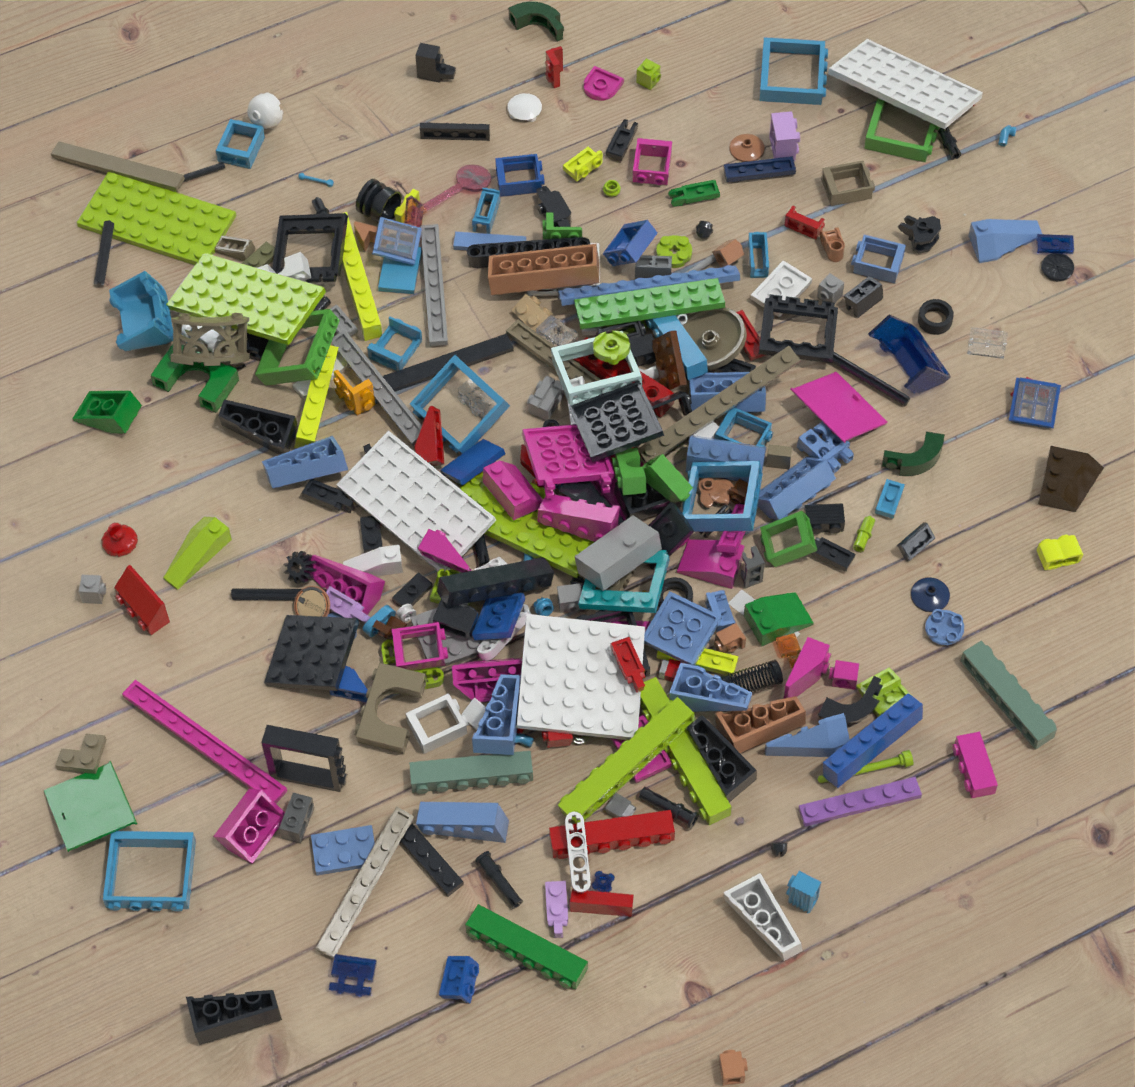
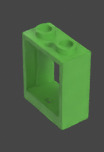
M803 511L760 527L762 533L760 540L766 550L764 551L765 559L774 567L781 566L817 551L810 519ZM798 525L802 542L775 553L771 536Z

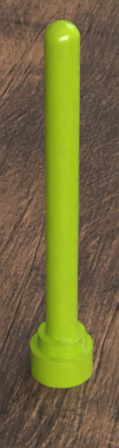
M902 751L901 754H898V757L869 763L855 775L896 765L904 767L913 766L914 762L911 751ZM823 775L818 776L817 780L819 783L829 782Z

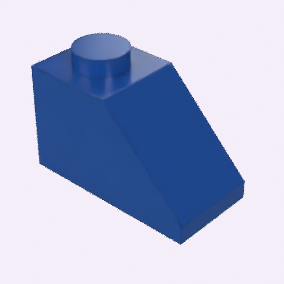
M345 666L338 691L329 690L330 695L367 703V688L356 671Z

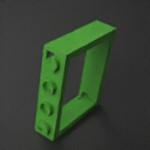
M878 98L866 135L864 149L926 162L928 154H932L933 146L931 143H935L937 133L935 129L939 130V127L930 122L924 146L876 136L886 101Z
M331 309L312 311L301 328L319 327L304 364L278 367L287 345L269 340L255 375L265 386L318 379L338 327L339 318Z

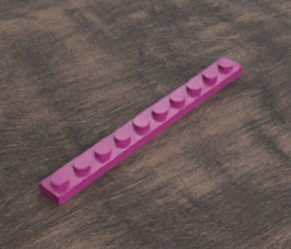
M134 680L122 693L126 700L250 789H261L276 804L286 794L287 788L137 680Z

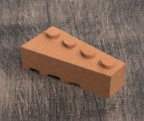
M795 696L771 701L770 704L766 705L755 704L752 705V708H748L747 711L716 712V727L736 750L742 753L805 725L806 711Z

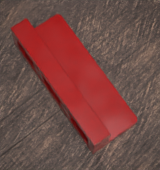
M572 889L570 912L632 917L634 894L599 891L577 893Z

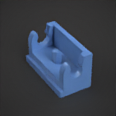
M720 590L706 593L705 604L707 609L722 617L715 632L717 633L735 624L736 622L729 607L725 591Z

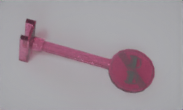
M475 164L466 165L457 171V184L426 203L422 204L412 195L406 198L404 223H411L421 228L423 215L462 189L478 192L482 191V188H487L491 182L490 173L482 166Z

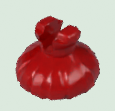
M114 522L109 525L108 530L102 536V547L111 556L121 557L128 555L136 548L138 536L132 527Z

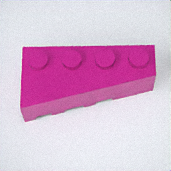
M554 495V498H546L545 496L538 509L537 522L596 542L618 526L620 506L613 505L610 508L605 507L604 503L599 502L593 505L587 504V501L582 499L572 501L570 497Z

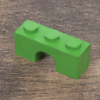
M630 448L616 453L615 457H612V467L615 472V478H617L618 488L622 489L623 495L646 493V476L643 467H640L638 448Z

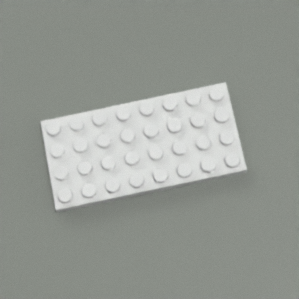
M866 39L832 65L828 71V74L836 79L855 86L943 129L947 128L982 99L983 95L981 91L869 39Z
M390 431L336 484L340 490L344 491L346 495L437 571L440 569L449 571L451 568L428 559L419 552L418 547L428 529L444 532L447 539L462 557L496 521L493 515Z

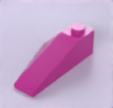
M312 555L311 561L317 562L313 565V568L317 569L316 572H312L313 579L322 588L325 587L328 590L329 586L360 603L364 607L362 612L368 615L381 599L385 581L364 571Z

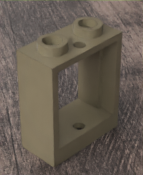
M864 161L822 168L821 180L831 206L872 199L875 184L873 180H870V171L865 166ZM859 176L862 188L838 192L834 180Z

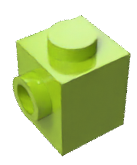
M646 58L637 68L636 83L651 90L661 78V66Z

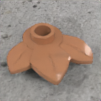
M704 478L698 485V489L701 492L700 502L706 508H710L714 502L728 505L730 499L728 491L734 485L726 479L713 480L711 478Z

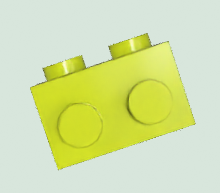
M586 147L563 165V170L574 180L579 181L603 163V152L600 150L594 152L590 147Z

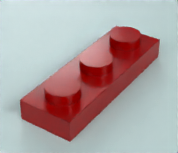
M744 311L736 312L742 318L746 327L747 336L743 349L749 359L752 361L765 356L758 354L760 337Z

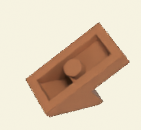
M355 221V235L364 252H366L370 242H375L378 227ZM384 229L383 235L389 237V231ZM381 240V245L386 246L389 243L387 240Z

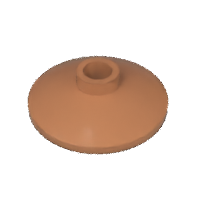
M741 134L731 141L730 153L741 162L756 161L764 153V143L755 135Z

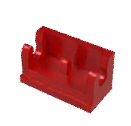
M792 206L785 215L784 226L816 240L820 235V231L825 227V219L821 218L818 222L797 213L795 210L796 206Z

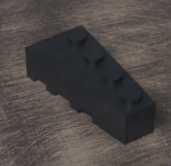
M225 399L218 415L222 426L279 455L290 451L298 428L296 417L293 415Z
M703 715L687 727L688 733L729 803L757 780V770Z
M274 990L251 991L239 995L226 993V996L215 997L213 995H204L202 998L186 997L194 1033L199 1045L282 1020Z

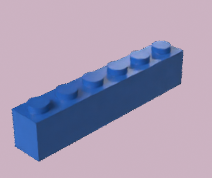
M907 693L823 762V776L825 779L839 788L923 719V704Z

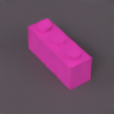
M980 731L956 736L955 744L952 747L954 755L958 756L960 761L958 767L960 773L964 774L966 791L970 792L971 798L995 794L998 784Z

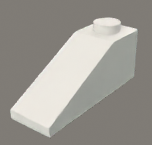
M399 545L379 547L343 562V565L374 576L403 573Z

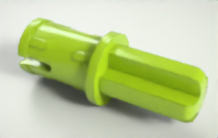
M872 516L865 517L861 528L857 530V538L853 544V549L857 552H864L868 539L872 537L871 531L875 524V519Z

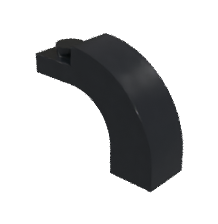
M873 676L864 696L856 703L841 704L827 697L818 717L824 719L844 713L847 725L864 720L879 705L880 701L873 697L874 695L878 696L883 687L880 684L881 679Z

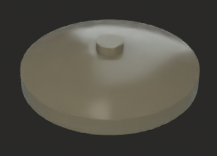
M726 307L694 312L687 317V322L683 324L685 330L707 359L708 370L722 367L731 362L741 352L746 341L747 332L742 318L738 313Z

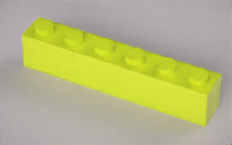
M330 345L318 379L311 380L294 448L303 447L314 443L316 440L339 347Z

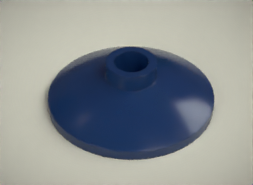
M927 577L918 580L913 585L911 599L919 609L933 612L935 609L942 610L947 606L950 592L946 584L941 580Z

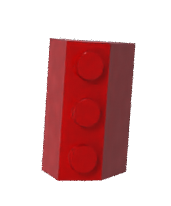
M128 565L114 587L116 592L115 599L120 605L124 604L127 607L126 611L131 618L135 617L138 620L137 623L142 631L147 630L150 635H153L170 623L165 603L131 565Z

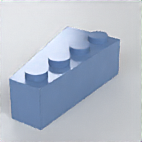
M333 436L262 461L268 482L272 488L348 470L343 450Z
M500 675L493 690L492 698L485 708L484 716L478 724L476 733L473 735V753L514 755L521 675Z

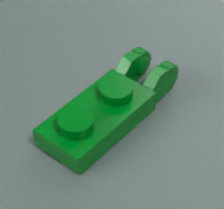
M715 179L684 185L668 191L669 197L673 198L671 204L674 207L682 206L685 203L720 197Z

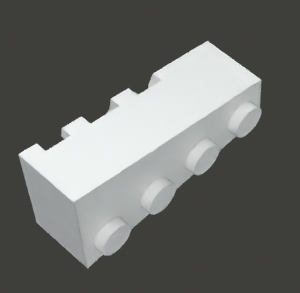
M761 873L724 892L725 901L783 961L802 952L800 940Z

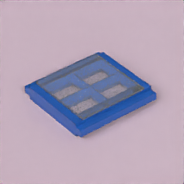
M1016 377L1009 421L1053 429L1061 385Z

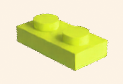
M412 189L404 197L401 206L395 210L394 216L396 221L406 223L420 203L419 191Z

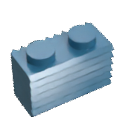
M798 871L796 876H791L787 885L789 887L786 892L789 896L788 903H792L793 906L796 905V908L799 907L800 910L807 911V914L810 913L819 898L822 882Z

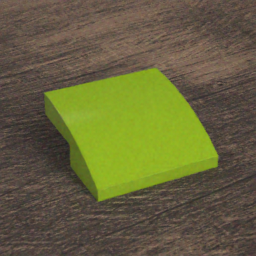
M890 667L874 675L881 679L880 684L883 685L879 695H874L873 697L880 701L874 710L877 717L909 693L901 685V679ZM873 676L856 685L862 697Z

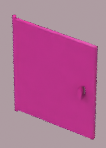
M837 372L796 388H790L843 443L888 423Z

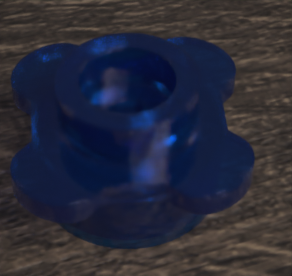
M597 871L592 888L600 892H611L615 876L612 873L604 874L602 871Z

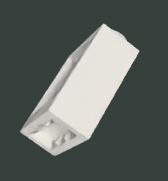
M449 693L406 713L407 724L424 754L467 734V726L469 725L467 718L459 713L460 707L456 699L452 700ZM448 706L457 725L428 738L419 719Z

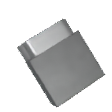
M615 793L605 807V813L613 818L631 816L637 807L632 805L628 799Z

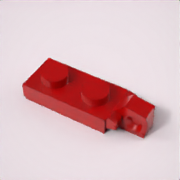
M630 637L610 643L612 652L627 683H632L636 693L643 691L645 684L642 679H645V670Z

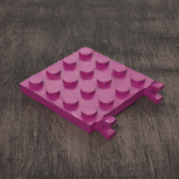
M576 425L522 430L523 440L538 486L544 485L546 498H554L553 489H555V484L595 480L601 481L602 493H610L609 484L612 483L611 479H613L614 472L609 458L605 457L592 462Z

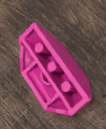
M522 658L473 661L452 665L453 686L471 700L476 698L479 702H488L492 698L493 690L501 674L521 675Z

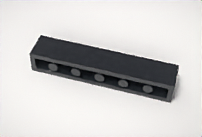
M545 558L531 559L440 577L437 593L445 606L450 607L551 587L554 571Z

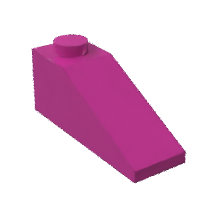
M428 529L418 547L422 556L460 573L471 571L470 567L447 539L444 532Z

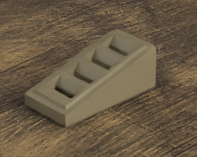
M222 235L215 247V252L245 261L255 252L256 248L252 240Z

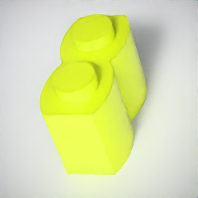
M1062 535L1058 539L1052 540L1044 539L1038 544L1036 550L1044 570L1073 565L1081 562L1083 557L1075 535Z

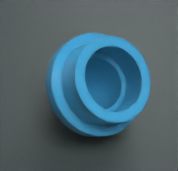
M541 597L534 602V610L537 615L549 616L553 612L554 607L550 599Z

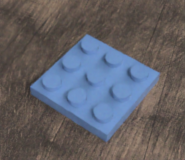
M669 591L645 631L644 644L685 664L695 665L722 617Z

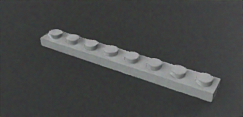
M438 224L421 225L430 346L448 345Z
M342 330L333 337L331 343L333 346L339 347L338 352L362 382L367 379L372 382L375 399L414 446L422 425L346 330Z

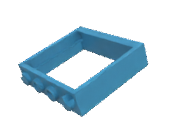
M764 37L759 101L821 105L822 97H826V88H823V85H826L827 75L824 72H827L828 61H824V59L828 58V48H825V41ZM770 52L819 55L817 89L768 86Z
M454 355L411 401L410 405L414 408L413 413L419 419L422 416L425 418L427 412L423 408L459 369L497 404L461 443L442 427L443 441L448 440L451 443L449 447L456 453L460 451L463 454L478 442L510 405Z
M760 461L692 462L691 470L688 471V480L693 489L689 492L690 496L682 502L683 512L681 513L695 532L753 531L763 476ZM749 477L743 514H692L699 478Z
M116 831L111 833L103 902L106 908L115 911L121 908H129L133 911L150 909L152 911L171 909L177 912L189 909L196 847L194 833ZM120 847L187 848L182 897L114 896Z

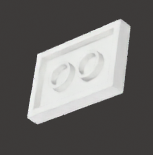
M782 261L751 294L750 299L764 307L765 298H769L770 294L780 295L782 300H785L786 296L798 298L812 283V278ZM773 312V314H775L778 317H780L783 314Z

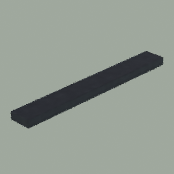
M506 333L382 377L396 392L433 379L454 355L467 366H471L512 352L514 347Z

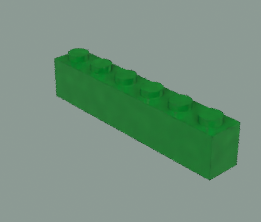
M479 904L465 924L466 933L470 938L482 940L489 948L493 950L499 949L508 958L518 959L525 967L537 969L544 977L556 979L560 985L567 989L571 987L576 990L588 970V961Z

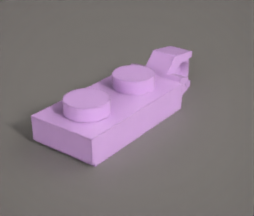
M329 586L326 593L330 599L331 610L345 618H357L365 623L371 618L362 612L364 607L360 603Z
M566 881L545 882L547 924H549V927H554V938H563L562 926H567L568 923Z

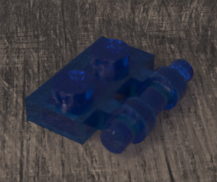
M335 954L331 976L339 979L338 983H329V990L337 991V994H344L345 992L355 994L358 997L363 995L371 996L372 987H365L364 984L365 982H374L377 960ZM346 979L358 980L357 985L345 984Z

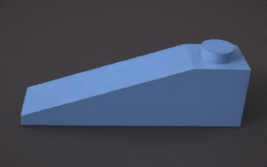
M986 219L971 222L968 236L978 262L984 263L998 260L1002 255L1015 251V248L1021 245H1027L1042 237L1043 234L1037 220Z
M680 663L669 696L670 700L678 697L693 712L747 711L752 698V692L734 683H727L721 680L720 676L716 674L713 676L700 666Z
M844 713L819 720V725L808 729L805 726L794 736L786 734L765 744V755L830 757L850 741Z

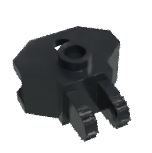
M907 215L904 218L905 223L901 222L898 225L899 230L909 236L908 240L912 243V250L918 254L930 251L939 240L941 224L940 219L935 216L919 217L916 219Z

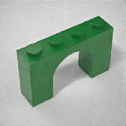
M172 344L151 373L153 386L169 392L184 373L193 370L203 371L210 376V379L198 395L200 406L217 413L224 399H227L239 381L237 369L220 363V366H204V362H193V365L171 362V354H173Z

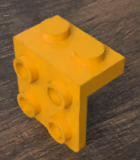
M338 369L334 371L335 392L340 399L343 398L345 400V404L350 411L353 410L358 416L376 405L373 384L369 379L352 388Z

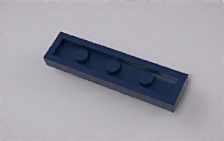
M793 156L724 164L723 166L726 182L796 174Z

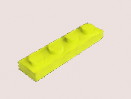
M705 648L695 666H700L707 671L728 675V673H735L738 656ZM660 651L657 652L658 659L668 661L669 659L677 660Z

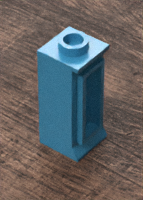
M482 188L479 203L472 219L473 232L477 231L478 224L486 225L487 234L491 233L500 205L499 190ZM485 201L492 202L487 217L481 216Z
M767 232L749 233L750 278H767L769 274ZM753 248H762L763 269H755Z

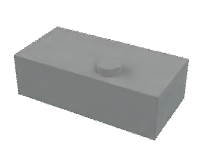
M632 515L575 556L578 573L601 590H606L662 549L659 532Z

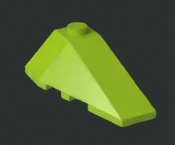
M204 516L190 529L164 575V580L177 590L182 587L232 540L229 527L216 517Z

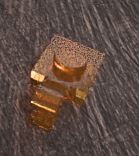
M795 633L776 638L781 658L788 657L791 669L794 667L798 654L801 652Z

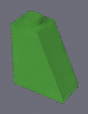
M663 454L648 460L642 466L646 476V483L670 502H684L690 496L689 492L693 487Z

